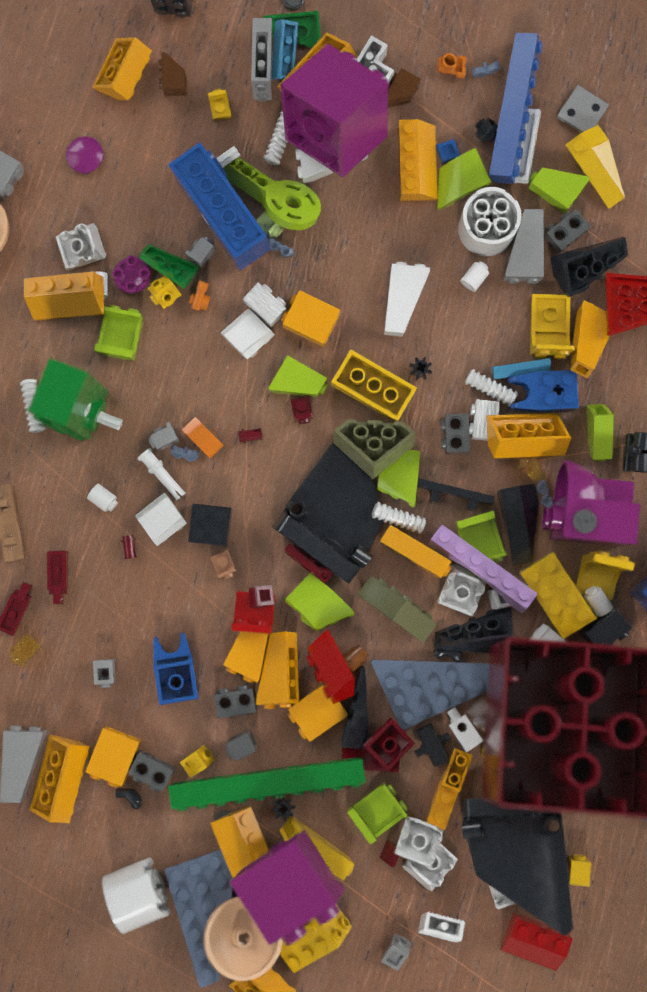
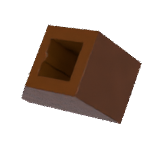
M161 52L162 59L158 60L159 71H162V78H159L160 90L163 89L165 96H186L187 77L185 70L166 52Z
M402 68L398 74L395 73L390 81L392 85L388 90V108L411 102L420 86L421 78Z

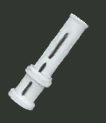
M151 448L147 449L137 458L147 466L149 473L156 475L176 501L181 498L176 491L181 496L186 494L163 468V462L154 456Z

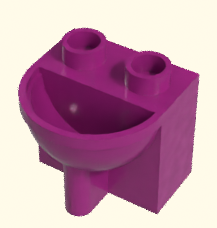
M564 460L558 471L553 504L551 507H545L543 511L542 529L550 531V540L614 547L636 545L640 504L633 503L634 482L597 478L588 468L573 463V461ZM590 510L595 514L597 524L593 531L581 533L574 528L573 517L578 511Z
M305 829L284 842L282 840L274 845L265 855L241 869L230 881V884L269 946L281 938L287 946L296 942L307 932L303 925L313 918H316L319 925L330 921L340 912L336 904L345 891L342 883L337 881Z

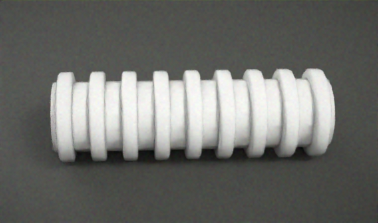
M283 111L280 113L281 117L278 118L279 122L276 124L277 128L274 129L275 133L272 134L273 138L270 139L271 144L268 145L269 149L266 150L267 155H264V159L273 165L280 164L279 159H282L281 154L284 153L285 143L288 142L285 140Z
M475 369L470 371L465 380L466 385L470 384V387H476V390L480 389L481 393L486 392L487 396L491 395L493 399L497 398V401L501 400L503 404L507 403L508 407L514 403L518 395L517 391L513 392L511 388L507 389L506 385L504 387L501 386L502 383L497 384L496 380L492 381L490 377L486 378V375L483 374L482 376L480 372L476 373Z
M26 379L20 382V386H22V397L25 398L23 403H26L24 408L27 409L25 414L28 415L26 419L29 421V432H42L46 429V426L33 419V414L28 412L38 387L36 385L37 380Z
M380 502L374 505L372 511V518L383 519V522L389 521V524L395 523V526L400 525V528L406 527V530L411 529L412 532L417 531L418 534L422 533L426 524L424 517L420 518L418 515L415 517L412 513L409 515L408 512L398 511L397 508L392 509V506L386 507V504L381 505Z

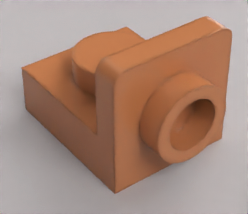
M229 550L210 557L218 579L223 577V580L234 577L233 573L237 569Z

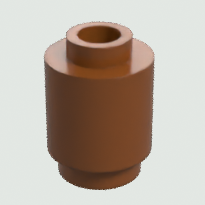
M358 644L356 647L353 646L343 658L349 669L354 673L367 661L366 658L369 655Z

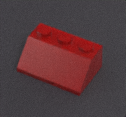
M326 630L308 647L306 660L310 667H314L316 671L314 672L315 678L318 683H322L326 699L330 698L332 704L354 696V676L330 631Z
M513 912L500 950L557 971L567 958L573 938L570 934H560L545 923Z

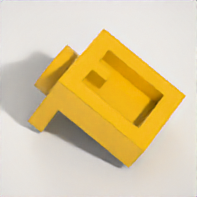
M215 89L208 93L213 121L232 118L227 91Z
M202 745L180 761V764L189 777L192 778L207 768L215 759L211 751L205 745Z

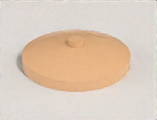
M239 896L221 903L210 915L204 930V949L210 964L221 975L233 980H252L266 973L277 960L282 946V938L269 946Z

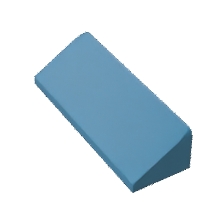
M283 19L275 22L272 79L283 80L295 67L298 22Z
M548 358L490 367L494 379L540 371H551V360Z

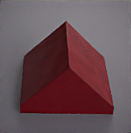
M390 717L363 746L389 771L415 743Z

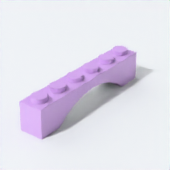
M444 525L440 526L428 544L442 556L455 561L476 574L520 613H523L538 594Z

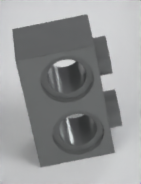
M577 209L572 213L570 211L566 212L560 218L561 222L557 225L553 223L546 229L547 233L544 239L558 255L591 227ZM569 222H575L577 224V228H572L569 225ZM560 233L563 236V240L556 239L554 234Z
M469 413L445 414L444 419H441V431H444L445 438L441 439L442 450H445V454H468L470 452ZM451 420L458 421V429L450 427ZM452 439L459 440L460 447L453 448L450 441Z
M249 685L237 686V690L230 691L229 688L218 689V693L214 694L217 718L257 711L254 688H249ZM247 694L250 697V702L242 704L240 702V695ZM221 698H229L231 705L223 707L221 705Z
M248 729L229 738L226 742L227 747H225V751L229 758L233 757L235 762L255 752L258 745L251 730Z
M141 750L128 774L138 783L143 781L149 784L148 787L153 791L163 792L176 767ZM144 763L147 766V772H140L138 765ZM157 772L163 773L165 780L162 782L157 781L155 774Z

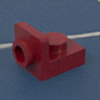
M309 396L290 399L294 421L299 422V424L310 423V419H313Z

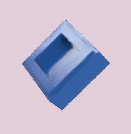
M454 139L436 145L442 164L448 163L460 156Z

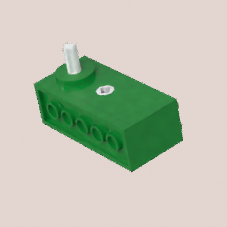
M49 358L28 409V412L33 414V419L64 435L68 434L82 442L83 439L90 440L92 432L97 430L100 423L119 430L123 422L122 419L105 413V400L109 391L86 371Z

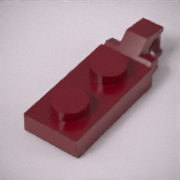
M288 544L284 549V553L323 583L330 579L332 573L326 567L319 568L317 566L318 562L310 556L306 558L301 554L303 551L297 545L293 544L291 546Z
M47 551V590H49L50 595L53 594V604H63V594H67L68 551Z
M23 582L20 590L15 589L14 593H11L0 617V631L15 636L31 602L32 596L29 593L33 585Z

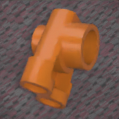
M447 53L443 57H438L436 71L443 74L455 75V78L464 79L466 75V56L457 55L456 57L451 53Z
M199 280L196 288L197 291L196 293L192 292L189 303L192 304V309L207 311L211 296L205 295L209 283Z

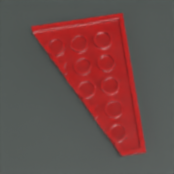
M606 273L607 335L612 336L647 325V276Z

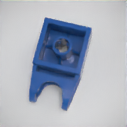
M571 370L540 371L508 378L510 384L522 386L527 393L524 401L510 405L511 410L544 413L575 411L579 408L577 373ZM557 388L560 393L557 395L556 392H553V389Z
M185 632L180 633V646L174 653L164 652L159 642V637H154L153 667L159 705L199 699L193 658ZM175 677L178 680H182V684H179L180 687L178 688L171 684Z

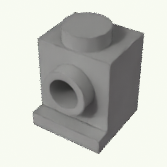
M206 236L204 238L201 237L199 241L196 240L192 244L191 252L188 250L185 252L186 257L203 268L215 252L214 242Z
M170 422L165 423L166 428L163 426L153 431L154 434L150 435L148 441L152 448L156 447L158 451H161L179 442Z
M116 659L93 661L94 685L100 684V688L111 687L112 683H116ZM104 670L109 671L108 677L103 675Z

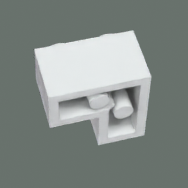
M371 35L357 61L371 71L378 70L382 72L390 85L394 70L382 63L387 54L388 45Z

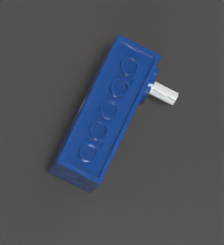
M199 142L168 165L176 182L241 271L271 250L268 237L228 182V176L223 167L240 156L238 150L233 146L216 158L210 150L206 151L201 142Z

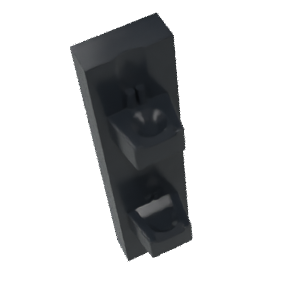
M420 478L417 483V488L431 491L429 501L438 502L440 493L467 499V510L475 511L477 502L488 505L494 502L495 496Z

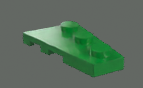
M319 11L263 16V18H272V39H274L275 22L281 19L298 22L297 45L312 48L321 39Z
M150 244L140 254L141 260L184 290L199 271V265Z

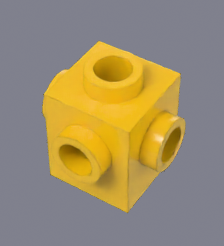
M166 276L155 280L147 288L152 294L149 298L156 306L160 304L163 309L172 305L181 296L173 282Z

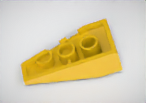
M599 125L580 133L565 144L566 149L585 176L590 178L589 182L608 209L625 198L609 139Z

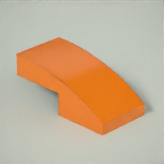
M196 417L182 429L210 459L224 446Z

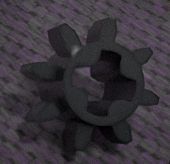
M480 119L474 126L477 128L475 135L479 140L483 142L488 140L490 142L496 137L497 132L495 130L498 126L492 119Z
M416 357L415 364L410 363L409 365L410 368H413L409 374H414L416 381L419 377L426 380V373L432 374V371L428 369L432 363L427 364L425 361L426 357L423 360H418ZM418 365L425 367L423 373L420 370L417 371Z
M282 797L280 801L274 799V804L277 806L273 807L271 811H276V819L283 817V820L286 821V816H294L291 809H295L296 805H291V797L288 800ZM281 804H285V807H289L286 809V812H283L282 809H279L281 808Z

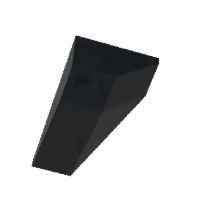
M626 237L582 247L551 257L553 276L566 296L571 297L584 292L592 282L599 280L604 272L609 268L612 269L628 256Z
M535 483L497 491L513 566L530 563L533 560L539 504Z
M511 607L485 612L486 615L477 619L472 617L467 623L462 625L454 624L435 632L436 649L490 653L492 645L509 637H516Z
M361 666L342 734L341 746L364 750L363 745L371 738V734L368 733L365 667Z

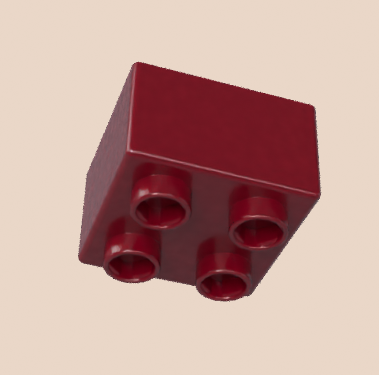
M509 637L492 645L489 655L482 782L483 801L511 808L647 819V649Z

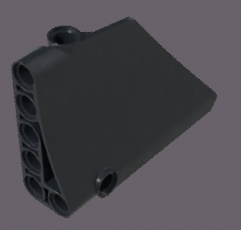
M332 442L287 502L284 511L272 525V528L350 584L360 568H364L371 560V547L384 523L383 519L372 518L374 505L379 502L373 479ZM297 503L300 509L297 513L293 514L291 508Z
M482 798L462 799L464 817L462 833L463 838L467 839L476 876L560 934L568 935L573 930L562 812L502 807L484 802ZM551 821L559 823V829L555 832L549 829Z

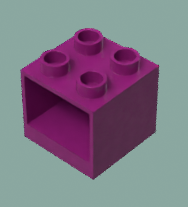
M327 44L280 84L285 140L341 178L387 138L388 80L382 72L378 70L371 71L358 63L355 56L350 52H341Z

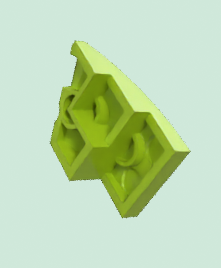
M476 148L456 157L439 169L437 209L440 210L450 206L455 201L471 195L473 191L491 184Z
M407 451L381 472L378 476L377 490L387 493L395 499L401 498L409 502V506L415 507L420 451Z
M312 573L285 599L288 605L301 614V621L315 631L324 629L328 625L336 624L339 620L346 617L351 618L354 616V611L332 589Z

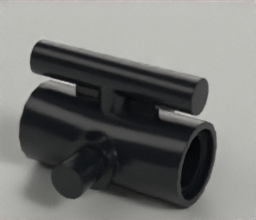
M646 432L626 434L624 472L647 473Z
M432 723L416 730L422 743L420 748L414 751L417 758L422 755H428L434 767L448 763L450 758L444 745L446 744L445 742L451 739L450 734L447 732L443 735H438Z

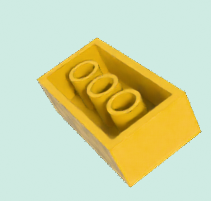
M351 349L331 381L332 387L392 422L399 421L417 390V387Z
M554 550L521 570L520 574L528 586L538 593L536 595L537 600L563 639L597 619Z

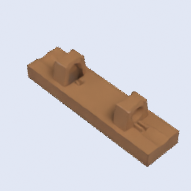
M12 484L0 486V538L5 563L26 559Z

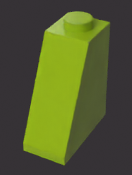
M542 167L539 172L535 171L530 177L529 181L531 184L528 189L565 214L590 178Z
M287 355L268 389L272 393L318 397L320 393H325L329 385L326 384V377Z
M606 404L586 405L589 455L597 462L612 459L614 414Z

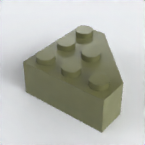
M348 419L334 430L333 443L374 479L414 447L416 433L403 421L383 423V421L378 420L356 422V420Z
M370 576L357 595L424 643L437 625L431 620L433 616L415 602L412 603L413 600L405 594L399 595L401 592L392 585L388 588L389 584L379 577L377 580Z

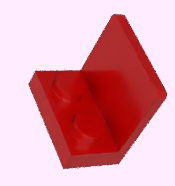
M237 591L234 622L232 623L231 631L272 634L275 594H273V605L251 607L249 592Z

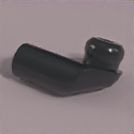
M433 650L437 659L447 655L458 662L463 658L462 651Z
M116 788V798H126L133 809L141 807L142 799L135 789Z

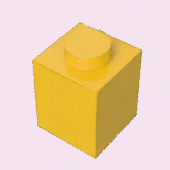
M574 854V857L568 856L569 884L589 887L591 862L585 855Z

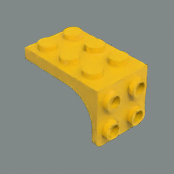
M532 294L530 355L535 356L537 359H545L547 356H554V359H566L575 350V346L570 345V297L566 295Z
M604 551L590 552L589 554L582 555L576 585L584 595L589 587H601L610 601L613 599L620 574L623 571H633L635 563L630 562L629 558L617 555L611 557L609 556L610 553Z
M341 910L334 918L323 925H319L316 918H313L303 925L307 932L296 942L287 946L282 939L279 954L292 972L295 973L337 949L352 926Z

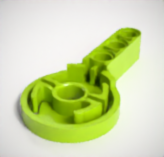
M240 157L223 167L228 176L227 180L260 202L262 209H265L269 218L276 224L290 230H304L316 223L321 211V203L315 192L306 185L291 180L274 181Z

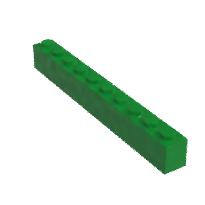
M362 756L173 782L168 785L171 809H177V812L189 810V807L196 806V809L207 808L208 804L224 806L230 801L240 804L245 803L246 799L254 798V801L265 800L266 796L282 798L288 793L298 796L303 795L304 791L312 790V793H320L325 788H331L334 791L341 790L343 786L351 785V788L363 786L362 783H366Z

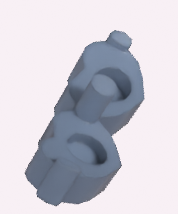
M499 61L490 64L488 67L486 62H483V67L471 68L473 77L478 78L491 75L501 67Z
M274 238L268 239L272 251L281 250L282 255L287 258L294 255L292 248H288L286 245L282 246Z
M172 445L170 448V452L175 458L184 457L190 462L196 460L200 455V451L189 450L187 446L183 449Z
M541 480L537 485V491L544 495L541 504L544 507H551L553 502L551 501V496L548 495L547 482Z

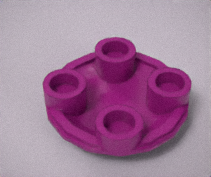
M84 136L76 138L69 144L66 158L72 169L86 175L99 167L104 160V154L98 141Z
M130 255L120 261L112 273L118 288L127 293L140 292L146 288L151 277L150 268L147 263L134 255Z

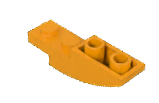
M456 748L453 749L433 797L426 823L445 830L473 755Z

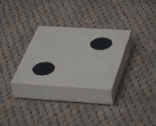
M577 85L557 118L582 133L597 125L609 104Z

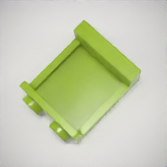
M116 305L104 306V317L99 342L95 344L94 351L99 355L135 361L143 322L142 314L139 313V310L128 308V311L121 310V307Z
M494 511L455 522L459 537L493 562L502 561L503 556L507 555L496 526Z
M385 782L347 809L348 815L370 845L377 840L378 836L398 821L408 817L406 812L409 810L402 800H397L394 796L397 792L391 784L387 786Z

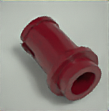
M261 428L238 431L239 442L246 444L247 441L262 440Z
M133 535L122 536L121 542H123L124 559L137 558L134 543L136 538L134 539Z

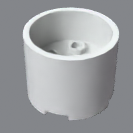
M486 187L476 191L466 202L459 220L458 232L463 245L472 253L480 256H493L504 251L511 243L520 226L521 209L517 200L515 201L504 189L497 187Z
M150 857L103 876V892L108 910L116 927L123 934L170 915V908H166L167 899L169 898L160 872L155 868L153 869L152 864L154 862Z

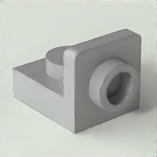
M395 933L392 936L391 944L382 956L381 962L399 971L409 956L411 942Z

